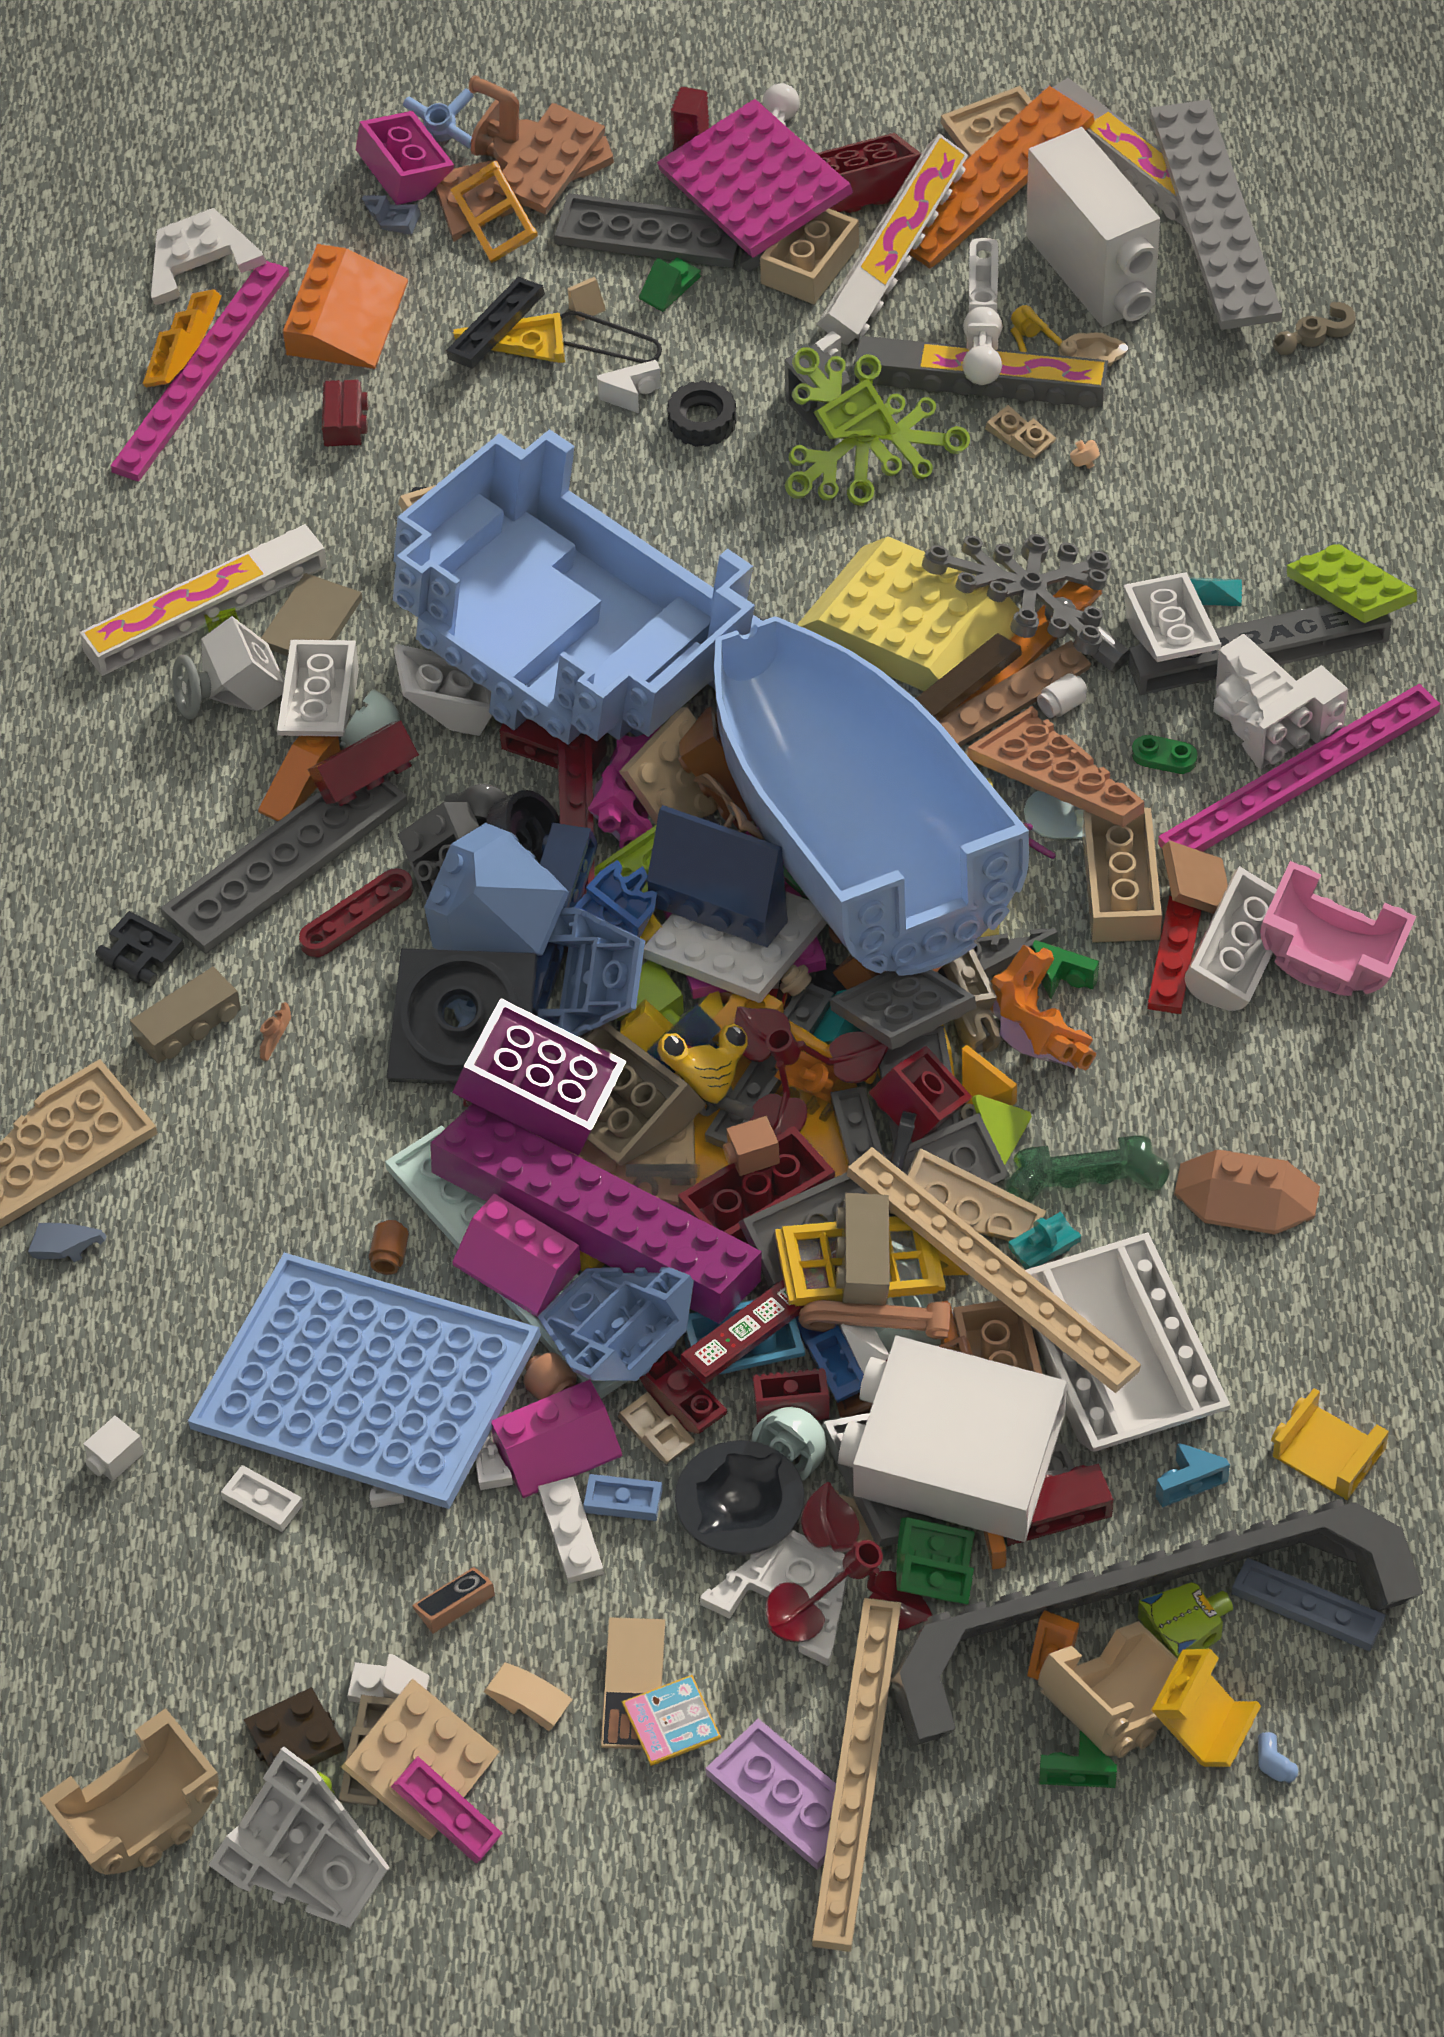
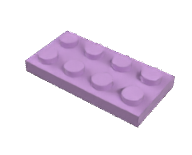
M758 1718L706 1767V1776L818 1870L825 1860L836 1783Z

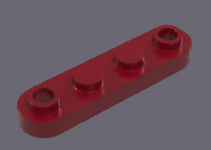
M399 868L387 870L305 925L299 933L301 950L310 957L324 956L409 899L413 893L411 875ZM394 887H400L397 891L391 890ZM314 941H321L320 943L313 944Z

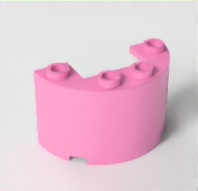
M1290 861L1261 925L1260 934L1265 950L1271 949L1276 956L1274 962L1291 977L1301 983L1338 995L1351 996L1353 991L1363 990L1365 994H1369L1382 988L1391 977L1416 916L1407 913L1402 908L1384 903L1377 920L1370 919L1360 912L1352 911L1336 904L1331 899L1314 894L1313 892L1321 874L1312 871L1306 866Z

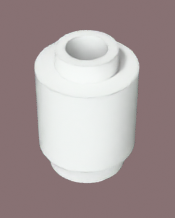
M1068 673L1042 689V694L1037 697L1038 705L1047 717H1061L1086 701L1087 686L1081 677Z

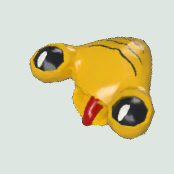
M730 1024L723 1027L719 1037V1048L717 1049L710 1045L695 1047L686 1045L683 1038L677 1033L665 1034L659 1040L657 1051L663 1062L669 1065L700 1097L708 1102L717 1104L726 1096L730 1089L737 1062L748 1046V1039L742 1027Z

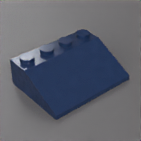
M662 805L658 813L647 877L648 891L657 892L655 908L768 948L788 923L782 847Z

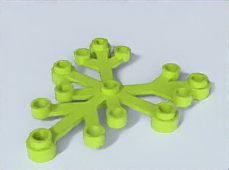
M809 347L801 348L792 359L793 368L797 373L807 375L818 388L801 383L792 392L793 400L798 404H806L809 401L829 403L840 396L842 373L846 368L843 358L833 356L826 362L825 371L829 375V378H827L818 368L820 363L818 353ZM863 355L854 365V373L859 379V383L869 378L873 385V380L881 372V363L874 355ZM801 358H805L808 360V368H804L800 365L799 360ZM837 362L840 366V371L832 370L830 363ZM861 366H868L871 374H864L861 371ZM799 389L807 392L808 396L806 399L799 397ZM892 394L885 401V406L891 415H897L905 408V399L900 394ZM924 397L917 402L915 409L897 423L900 431L895 434L844 438L830 451L807 449L803 445L795 446L788 456L789 461L793 465L802 466L806 462L815 464L805 472L796 471L792 473L785 482V490L792 498H804L811 491L812 482L823 473V482L818 487V495L823 500L833 499L839 491L836 483L837 461L856 446L854 481L847 488V497L855 505H865L874 496V486L867 479L869 449L882 463L881 470L885 475L894 476L902 468L900 458L892 455L880 440L891 441L912 465L913 476L918 479H925L932 473L933 466L929 460L923 459L911 443L943 446L948 452L959 454L968 447L970 435L966 429L960 426L952 427L946 433L911 429L922 418L930 417L936 410L935 401L929 397ZM890 400H897L900 404V408H892L890 405ZM921 403H927L930 406V412H924L921 409ZM950 437H955L959 440L958 447L951 445ZM801 451L804 459L801 461L797 460L794 457V452ZM887 461H893L896 464L895 471L888 469ZM919 464L927 468L926 474H921L918 471L917 467ZM799 482L802 485V491H795L792 483ZM824 485L832 487V495H827L824 492ZM856 488L863 491V498L855 496L854 490Z

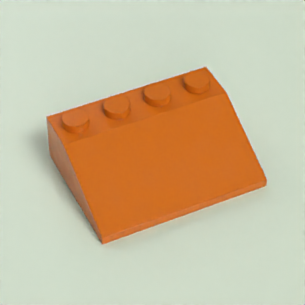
M317 244L283 329L286 355L375 369L408 284V279L347 248Z

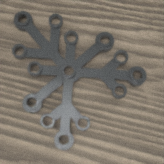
M1032 534L1024 541L1021 555L1027 560L1026 570L1012 558L1014 550L1006 544L996 545L992 560L981 550L982 540L972 535L964 538L961 550L966 555L971 556L977 563L949 556L948 550L939 545H933L930 549L926 550L922 567L927 572L941 575L947 571L948 567L964 571L958 575L955 584L960 592L972 593L974 589L989 585L987 596L993 601L1002 602L1007 597L1017 594L1022 597L1021 609L1014 614L1010 625L1014 634L1024 638H1030L1035 635L1039 620L1034 608L1035 601L1039 599L1053 612L1047 628L1050 635L1063 638L1066 636L1068 628H1070L1076 634L1073 643L1076 650L1087 655H1094L1099 651L1102 636L1097 627L1100 625L1103 612L1093 606L1086 607L1084 611L1063 606L1046 588L1048 585L1068 580L1086 585L1094 590H1102L1111 567L1110 558L1106 553L1094 551L1086 557L1084 562L1073 564L1079 552L1078 548L1071 543H1062L1057 553L1059 568L1039 574L1040 564L1045 561L1049 546L1047 539L1038 534ZM995 562L1003 565L1008 571L1002 570Z

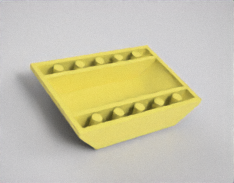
M887 536L863 546L797 625L849 649L882 670L886 675L925 691L997 633L1011 640L1015 634L1012 632L1010 625L1014 614L1020 609L1010 597H1007L1002 602L991 600L987 596L989 585L974 589L972 593L960 592L955 584L958 575L964 571L948 567L944 574H931L922 567L925 552Z

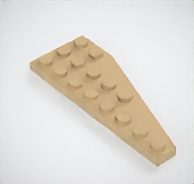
M101 1059L41 1093L34 1101L35 1106L25 1117L21 1115L13 1123V1130L0 1141V1228L158 1134L156 1125Z

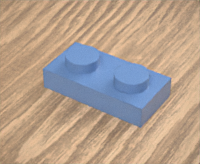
M589 1474L583 1505L584 1511L589 1514L657 1521L662 1495V1482Z

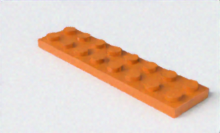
M1048 86L963 163L962 166L966 168L965 172L956 183L952 181L949 186L952 193L943 205L938 204L935 209L939 212L938 216L929 227H924L922 233L925 234L924 239L915 250L911 248L908 254L928 268L934 267L1028 183L1029 148L1080 127L1087 130L1095 122L1094 114L1053 87Z

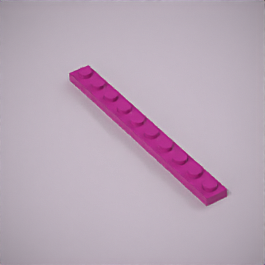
M266 261V264L253 270L203 338L200 346L186 366L176 375L110 465L112 473L137 482L141 480L289 276V269L287 267Z
M1420 683L1161 834L1158 836V845L1162 848L1168 841H1172L1202 852L1436 715L1440 711V703Z

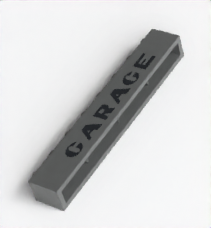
M1327 603L1308 609H1298L1285 614L1266 616L1262 619L1234 623L1214 630L1221 642V648L1242 634H1245L1278 665L1388 642L1391 619L1386 614L1363 623L1332 603ZM1142 644L1129 647L1128 668L1141 696L1216 679L1219 650L1157 662Z

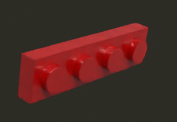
M1169 896L1147 1009L1181 1014L1187 988L1185 974L1192 961L1202 910L1173 901L1172 896Z

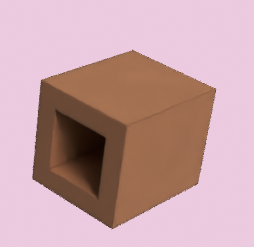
M767 1116L726 1128L727 1143L723 1144V1151L728 1164L734 1163L740 1176L780 1164L779 1143Z

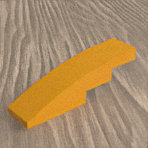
M216 290L192 293L187 310L175 313L170 330L159 332L142 384L146 388L169 384L186 366L200 346L214 318L222 296Z

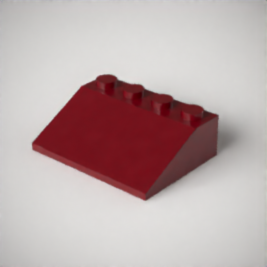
M895 133L816 153L850 183L853 191L852 194L829 209L836 212L844 211L851 213L861 210L862 206L867 204L882 205L890 202V198H894L922 153Z

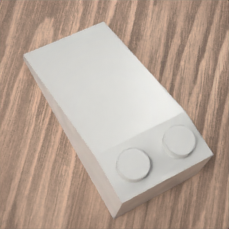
M1187 572L1124 585L1126 619L1135 637L1157 662L1221 649V642Z
M291 640L277 735L344 736L356 692L359 671L356 641Z

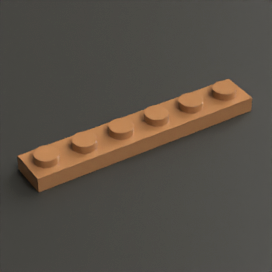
M1071 640L955 708L942 718L939 723L961 747L1037 702V697L1042 694L1043 688L1068 673L1075 676L1081 675L1089 670L1091 663L1081 652L1075 649Z

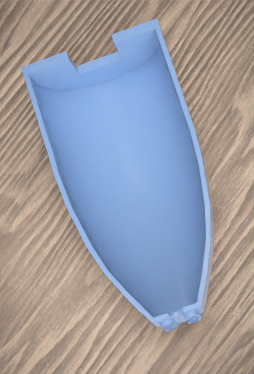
M777 616L755 623L750 629V633L746 635H740L736 630L716 637L714 675L717 719L729 771L749 814L767 842L782 847L784 867L850 954L871 971L880 974L883 971H896L899 976L939 968L976 947L977 944L974 941L988 928L991 930L997 928L1010 911L1007 905L1014 893H1020L1023 888L1029 863V830L946 729L914 697L882 670L849 649Z

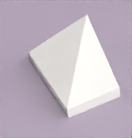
M841 1325V1332L863 1374L871 1357L887 1360L889 1353L874 1327Z

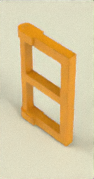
M491 162L476 174L450 189L491 263L518 247L524 246L538 236L537 231L532 226L502 173L498 162ZM495 175L507 198L475 218L463 195ZM513 207L525 230L492 249L481 226Z

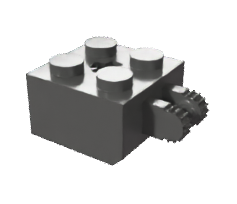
M817 344L810 346L809 348L814 349L819 355L820 363L818 368L829 378L825 371V364L831 358V355L824 353ZM794 355L784 359L786 402L816 435L826 436L827 434L814 412L827 403L809 401L806 404H798L793 400L792 392L797 385L806 383L811 387H818L807 375H801L794 370L792 365ZM801 358L799 360L802 367H809L807 359ZM834 362L830 363L832 370L840 371ZM846 372L842 373L841 394L853 387L852 380ZM803 389L798 390L799 397L806 399L808 396L807 392Z

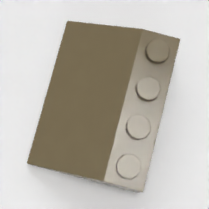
M608 1023L595 1028L585 1039V1041L626 1061L587 1138L589 1142L620 1166L683 1131L706 1105L688 1083Z

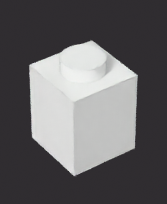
M116 1416L112 1417L83 1443L87 1456L85 1462L88 1468L95 1475L101 1476L104 1474L111 1481H114L144 1454L140 1435Z

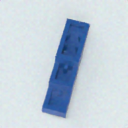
M798 1315L795 1319L801 1339L817 1369L819 1370L822 1367L826 1370L827 1385L836 1402L839 1403L859 1393L864 1374L839 1326L836 1325L835 1328L826 1332L809 1330L802 1327Z

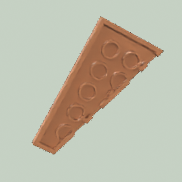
M606 136L601 138L571 181L579 177L584 178L614 163L613 154ZM497 160L454 168L435 187L453 242L462 238V235L471 231L472 228L450 189L476 174L491 162H497ZM495 175L463 195L475 218L507 198L493 191V183L496 180ZM511 207L495 218L505 217L515 211Z
M1032 706L968 747V757L970 760L1056 797L1063 802L1083 809L1087 813L1110 821L1115 825L1124 827L1144 813V801L1123 783H1115L1110 778V772L1107 769L1096 767L1093 764V758L1067 735L1056 733L1054 731V724L1048 719L1042 721L1038 717V711Z

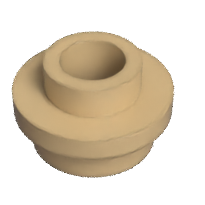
M792 965L780 979L782 983L779 989L783 993L788 992L792 997L799 994L812 979L808 974V968L805 965L799 967Z

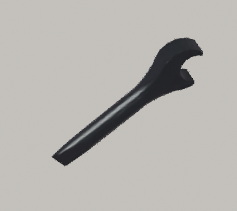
M907 1111L902 1113L890 1160L901 1171H903L917 1114Z

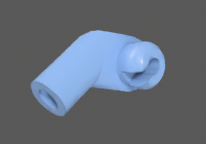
M1270 1732L1259 1734L1258 1765L1260 1770L1276 1781L1293 1782L1298 1776V1767L1295 1763L1290 1762L1288 1758L1277 1752L1276 1734Z

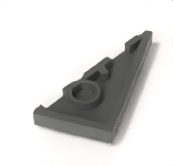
M1055 928L1030 930V936L1009 939L1008 933L980 937L974 941L977 946L973 949L989 978L1008 968L1023 945L1032 949L1035 940L1049 945L1058 942V931ZM941 967L938 970V972L943 977L947 978L943 968Z

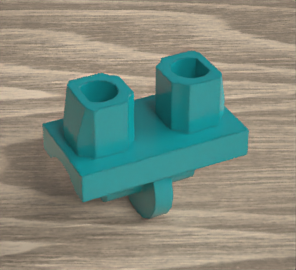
M1060 1211L1047 1220L1039 1218L1034 1221V1227L1009 1241L1008 1248L1027 1270L1040 1266L1054 1257L1069 1251L1071 1247L1081 1242L1082 1236L1070 1226Z

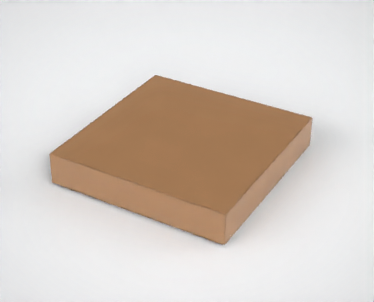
M1168 841L1162 847L1172 900L1215 914L1228 887L1223 859Z

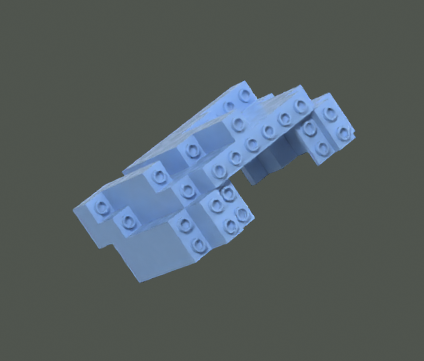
M549 429L524 450L499 433L397 517L393 560L396 563L393 601L402 609L408 610L418 617L416 640L422 646L431 649L444 658L449 665L457 667L470 676L475 683L481 684L491 691L489 713L498 722L506 724L511 729H517L523 722L530 719L546 729L550 735L559 738L567 745L581 733L587 734L595 741H598L606 733L611 734L618 740L628 732L637 737L643 734L649 737L704 686L708 684L715 689L714 659L716 637L736 630L740 635H746L750 633V629L755 623L762 621L753 615L755 605L747 600L753 565L729 549H726L719 556L713 588L569 491L574 445Z

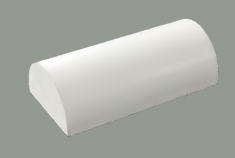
M1240 866L1235 870L1185 974L1186 986L1197 999L1228 1011L1240 1010L1250 1002L1273 953L1271 949L1265 950L1260 930L1277 889Z

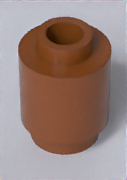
M386 1220L375 1226L369 1251L370 1266L374 1271L384 1275H391L397 1273L399 1267L403 1265L409 1231L402 1223L396 1220Z

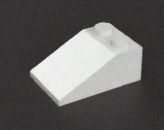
M396 644L394 653L403 696L449 730L480 736L492 716L489 713L491 691L483 685L475 683L470 676L457 667L449 665L444 658L433 651Z

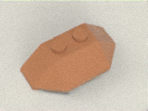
M1217 1149L1180 1163L1175 1196L1180 1201H1183L1189 1210L1204 1223L1275 1235L1291 1229L1304 1221L1308 1222L1315 1218L1320 1186L1288 1161Z

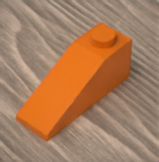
M299 736L291 745L258 808V812L273 820L280 821L303 804L317 788L308 769L340 751L338 736Z

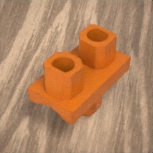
M801 1051L796 1063L786 1065L785 1067L788 1084L827 1102L831 1097L830 1092L838 1080L834 1074V1065H826ZM778 1069V1071H777L775 1077H776L777 1079L781 1080L780 1074H779V1069Z

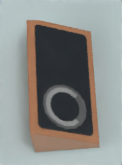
M473 1567L413 1604L412 1608L432 1634L495 1596L494 1585L490 1579Z

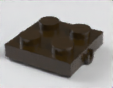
M312 1687L243 1719L245 1727L256 1745L253 1747L260 1762L264 1760L268 1769L283 1747L311 1767L345 1751L344 1743L334 1727L336 1726L334 1719L332 1720L329 1711H325Z

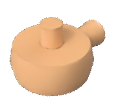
M1082 440L1075 443L1077 448L1070 453L1072 463L1076 467L1086 465L1088 469L1094 466L1093 460L1100 455L1096 442L1089 440L1084 444Z

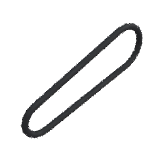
M568 311L560 315L561 320L571 315L580 316L650 341L657 346V354L651 359L643 360L563 340L564 345L639 363L657 361L661 356V344L653 337L580 311Z

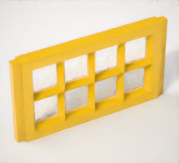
M889 1217L890 1286L887 1298L935 1294L938 1291H945L946 1286L938 1249L899 1217ZM836 1222L782 1226V1229H775L776 1244L788 1305L803 1306L820 1300L843 1302L842 1289L836 1288L837 1267H842V1258H836L837 1236L842 1237V1229L836 1228Z

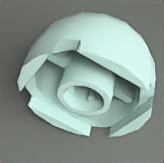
M375 689L371 690L363 700L368 706H363L360 710H356L345 729L340 746L346 748L383 726L399 721V713L394 703Z
M785 1407L771 1412L757 1424L752 1434V1441L778 1450L791 1462L801 1454L799 1463L794 1465L801 1480H805L824 1459L827 1443L824 1430L810 1413L800 1408Z

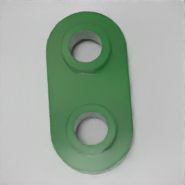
M1143 735L1135 739L1132 744L1133 760L1144 767L1176 774H1185L1191 772L1197 765V750L1187 742L1154 735Z

